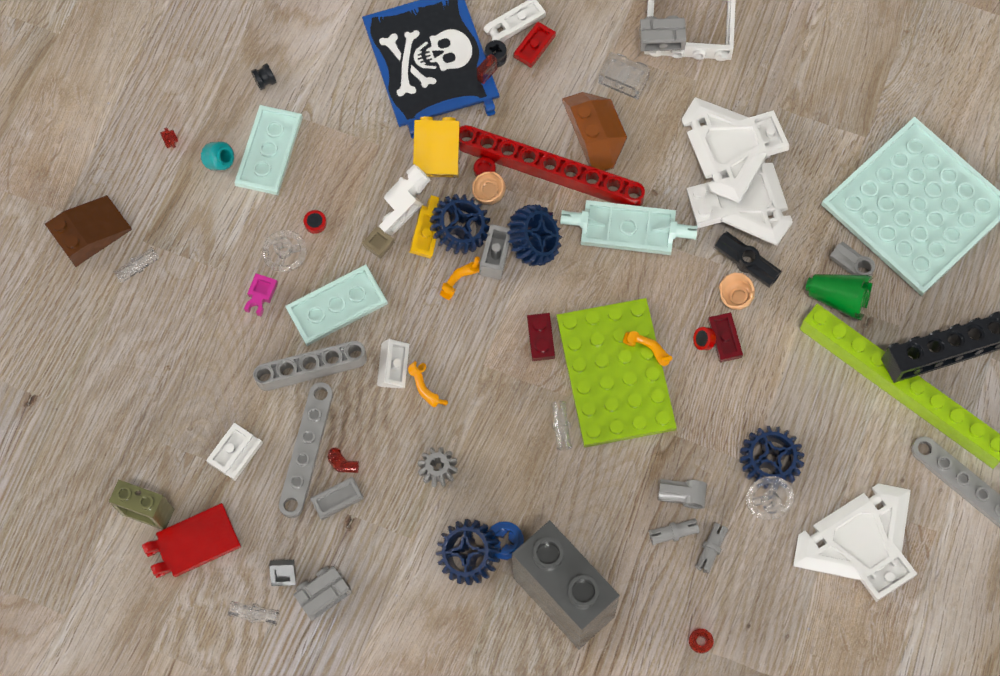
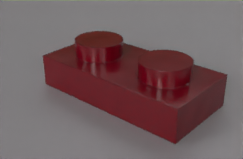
M731 312L709 317V326L716 335L715 348L719 362L742 358L743 352Z
M550 313L527 315L532 361L555 359Z

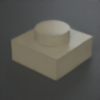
M377 226L362 242L366 249L380 259L395 243L394 238Z

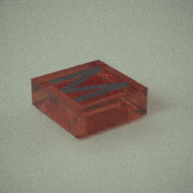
M492 54L488 55L477 67V79L482 84L497 70V58Z

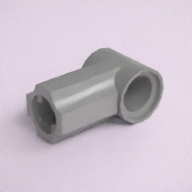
M843 241L836 246L830 255L831 260L852 275L873 276L875 270L874 261L868 256L860 255ZM858 268H866L869 272L863 273Z
M661 479L658 501L680 503L692 509L705 508L707 483L698 480L680 482Z

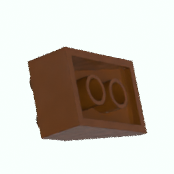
M107 195L63 211L45 223L75 267L132 230Z

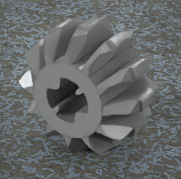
M431 447V455L423 453L422 457L424 460L418 461V466L421 467L418 471L419 476H424L423 481L425 484L432 480V487L434 488L437 486V482H441L442 487H445V479L452 482L454 480L452 474L458 473V468L455 467L457 459L451 458V451H447L444 454L443 447H440L437 453ZM437 463H440L442 469L439 467V471L434 470V466L436 467Z

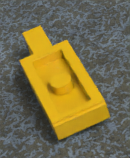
M431 195L427 205L421 206L409 253L431 259L436 243L433 235L436 231L430 230L433 224L430 222V218L434 216L432 211L434 208H437L439 197Z

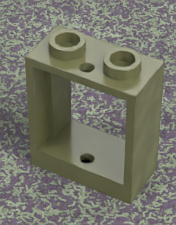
M119 479L109 499V503L122 516L161 530L167 528L175 510L163 495ZM141 491V495L136 494V492Z

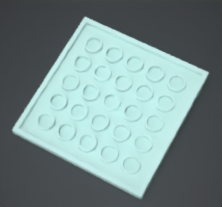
M913 117L821 203L829 213L921 296L1000 222V191L916 117Z

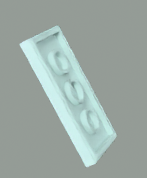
M263 105L259 106L234 182L235 186L274 195L279 194L303 119L302 114Z
M365 264L285 307L306 346L387 305L388 302Z

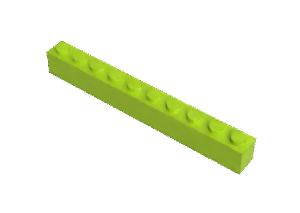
M818 303L803 320L800 327L803 333L992 469L1000 463V434L920 376L894 383L881 360L885 351Z

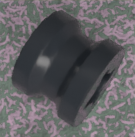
M499 40L487 43L485 57L488 65L498 68L506 63V45Z
M267 63L259 70H251L260 90L265 89V86L268 84L273 85L277 83Z

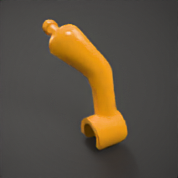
M476 256L474 262L456 269L448 281L443 283L440 296L450 300L456 291L453 286L461 277L478 273L480 271V257Z
M636 331L626 332L623 338V343L634 347L636 343L647 346L652 350L656 360L662 366H667L672 360V356L657 341L644 337Z
M412 362L408 366V372L411 376H414L416 387L421 397L432 407H436L438 404L446 406L448 401L439 399L438 394L431 392L424 383L422 372L426 370V364L421 363L417 368V362Z

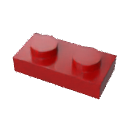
M537 22L515 50L513 57L532 68L555 38L556 32Z

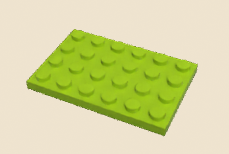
M647 298L556 315L584 448L676 431V422L662 365L658 363L652 350L647 346L636 343L633 347L623 343L626 332L636 331L640 335L656 341Z

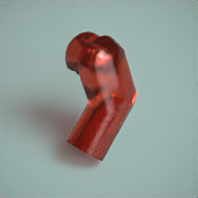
M331 448L329 450L328 462L335 471L359 473V461H346L341 454V450L338 448Z

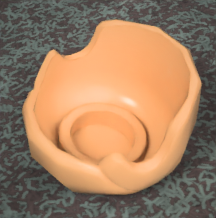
M484 172L478 175L472 183L474 197L484 205H494L500 202L505 195V182L496 172Z
M733 272L726 275L719 285L721 300L732 310H742L748 307L755 298L754 285L751 279L743 273Z

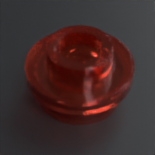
M167 127L164 128L165 131L160 132L167 149L170 147L176 148L175 143L179 141L174 130L169 131Z
M696 629L689 637L691 649L699 654L710 651L714 643L712 634L706 629ZM697 638H704L705 645H698Z

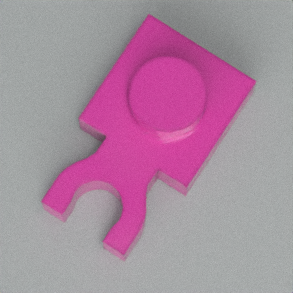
M255 273L247 293L251 299L244 307L245 312L250 313L253 306H258L256 314L262 317L264 312L263 304L264 302H271L278 285L277 280Z

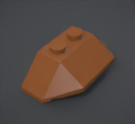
M585 92L562 98L588 165L603 171L614 169L627 140V135L612 100Z

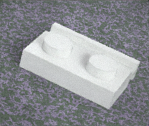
M233 423L206 461L236 481L263 442L236 423Z

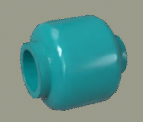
M210 142L202 148L201 160L207 169L226 170L233 164L234 152L228 143Z

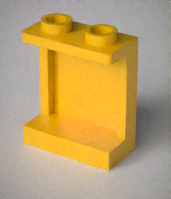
M426 116L420 117V120H414L413 165L415 164L421 168L428 177L459 178L460 121H456V118L443 117L442 121L433 120V117Z

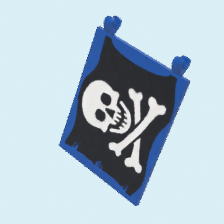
M418 0L362 17L398 126L408 125L412 139H414V120H420V117H435L482 102L487 116L495 114V105L492 99L499 98L500 96L492 74L486 79L491 71L485 74L489 69V65L465 0Z

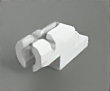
M415 164L406 171L409 179L406 180L400 177L399 181L384 197L394 211L384 216L383 222L379 227L391 236L423 205L415 195H420L431 179Z

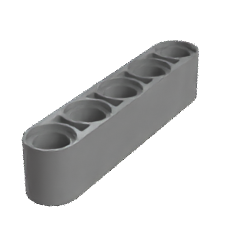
M350 341L261 364L254 369L253 377L261 390L270 391L359 368L366 363L367 354L361 342ZM354 351L361 352V355L357 358L350 357ZM331 357L339 358L334 364L328 363ZM308 363H316L313 369H305ZM287 368L294 369L290 375L282 374ZM262 375H271L267 381H260Z

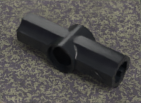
M727 231L723 233L715 244L714 248L736 263L741 272L751 274L768 288L776 282L782 273L780 269L760 256L759 251L755 247L745 245ZM743 257H750L753 262H746L743 260Z

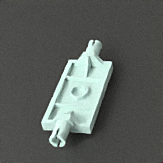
M586 200L585 211L582 210V213L564 210L561 212L560 224L580 226L582 229L581 245L671 255L673 239L678 237L696 240L698 225L677 224V221H675L676 210Z

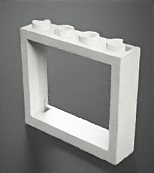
M648 0L647 17L654 15V0ZM727 0L725 45L686 42L685 50L644 51V54L653 57L662 55L674 58L693 57L698 60L704 58L716 59L718 61L731 60L734 48L736 0Z

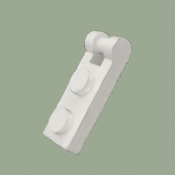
M527 0L486 24L484 31L492 37V41L499 40L504 43L510 37L545 18L546 12L537 0ZM502 27L504 30L499 33L497 29Z

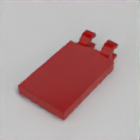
M222 503L157 532L158 540L149 541L142 545L147 557L160 552L163 562L151 566L153 575L156 578H160L172 572L174 577H178L241 548Z

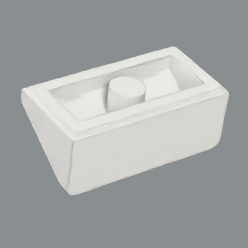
M392 339L382 342L377 386L405 388L410 344Z

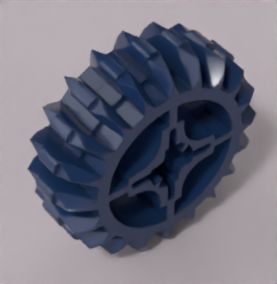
M454 194L452 199L447 196L444 202L439 201L437 204L438 208L433 209L432 214L434 216L430 218V222L433 224L430 230L436 231L433 239L440 238L439 246L447 245L446 251L453 248L454 254H458L461 249L464 255L468 253V250L475 252L477 247H482L483 241L487 240V233L490 228L487 224H489L490 218L484 217L487 214V210L480 209L482 203L477 205L474 203L475 197L467 200L466 194L462 195L461 199L457 194ZM446 212L449 213V219L451 222L447 227H445L444 224V215ZM457 222H461L462 224L466 223L463 227L462 225H455ZM473 222L476 224V234L474 237L471 234L472 230L470 228Z
M535 204L519 208L515 211V214L510 216L511 221L507 224L510 228L507 232L510 236L508 243L512 244L511 251L516 252V258L521 259L522 263H526L529 266H541L554 260V256L559 254L558 249L562 246L559 240L563 237L559 235L561 228L557 227L556 223L558 220L553 219V212H548L547 207Z
M770 426L766 427L765 432L763 429L758 428L757 435L751 432L749 434L750 440H744L743 445L745 447L740 449V453L744 456L740 457L739 462L745 464L742 467L743 472L750 471L747 475L748 480L753 477L756 478L755 486H758L761 481L764 482V489H767L769 484H772L773 490H777L778 483L785 488L787 481L793 483L795 481L794 476L800 475L801 471L798 468H803L804 462L800 460L804 458V453L797 451L802 448V445H794L797 437L792 436L788 438V430L782 434L780 433V427H776L775 432H772ZM772 442H776V443L782 445L783 447H781V448L775 447V446L772 444ZM761 444L763 455L754 461L753 450L757 445ZM769 454H772V456L774 455L775 457H777L774 462L772 461V459L769 460L767 458ZM789 455L790 467L783 472L781 460ZM761 468H768L772 474L762 471Z
M465 519L464 524L457 521L455 524L456 529L453 526H448L449 535L446 533L441 534L445 541L437 543L438 546L442 547V551H437L436 555L442 556L443 559L437 563L441 566L446 565L442 570L443 574L450 573L449 579L454 581L457 578L458 584L466 582L467 585H472L473 581L480 584L482 582L481 576L485 579L490 578L488 570L496 571L492 564L493 562H500V559L495 557V553H501V549L494 548V546L500 541L499 539H492L495 532L492 530L488 531L487 524L480 526V521L474 520L472 523L469 519ZM473 533H476L482 539L485 548L477 547ZM461 537L460 545L453 548L456 541ZM469 549L478 551V552H472V553L468 554V556H466L465 554H461V553H460V552L468 551ZM484 556L482 563L474 569L477 559ZM453 557L461 559L464 572L455 565Z

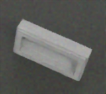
M351 477L310 499L322 521L364 498L354 478Z

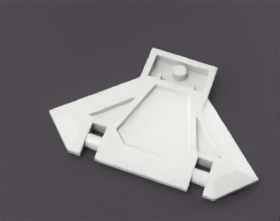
M695 97L682 118L684 127H692V130L688 131L687 135L705 178H713L714 180L713 183L709 184L711 192L737 203H740L764 159L767 156L789 150V143L774 110L753 117H746Z
M765 159L740 203L712 193L709 184L714 182L713 179L711 182L687 188L688 198L698 228L724 222L777 246L793 223L791 215L783 216L782 212L788 210L774 165L773 163H765Z
M879 483L871 488L875 494L872 497L868 498L863 493L814 524L813 527L816 533L811 536L806 531L800 533L797 539L793 566L860 580L876 602L916 577V571L902 554L911 490ZM881 502L884 507L878 510L875 506ZM823 540L825 545L819 548L817 543Z

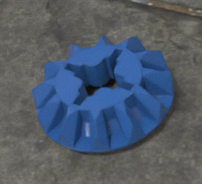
M511 522L496 523L488 530L495 532L492 539L504 538L509 532V541L513 544H506L502 548L501 553H495L496 558L511 559L512 553L524 543L522 531ZM501 542L495 545L494 548L501 549Z

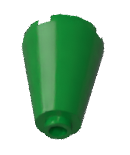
M814 274L813 278L809 277L807 280L806 291H809V296L855 320L861 321L864 314L860 312L862 307L867 308L873 284L869 283V281L873 277L869 275Z

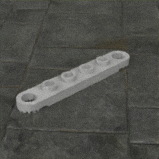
M323 382L316 383L310 388L280 497L279 509L288 518H296L304 509L330 412L333 392L331 387ZM322 389L328 392L327 397L323 400L315 398L316 391ZM288 500L297 501L298 506L296 510L292 512L285 510V504Z
M929 437L918 438L911 448L913 456L1000 528V494ZM922 443L928 445L931 450L930 454H921L918 450V445Z

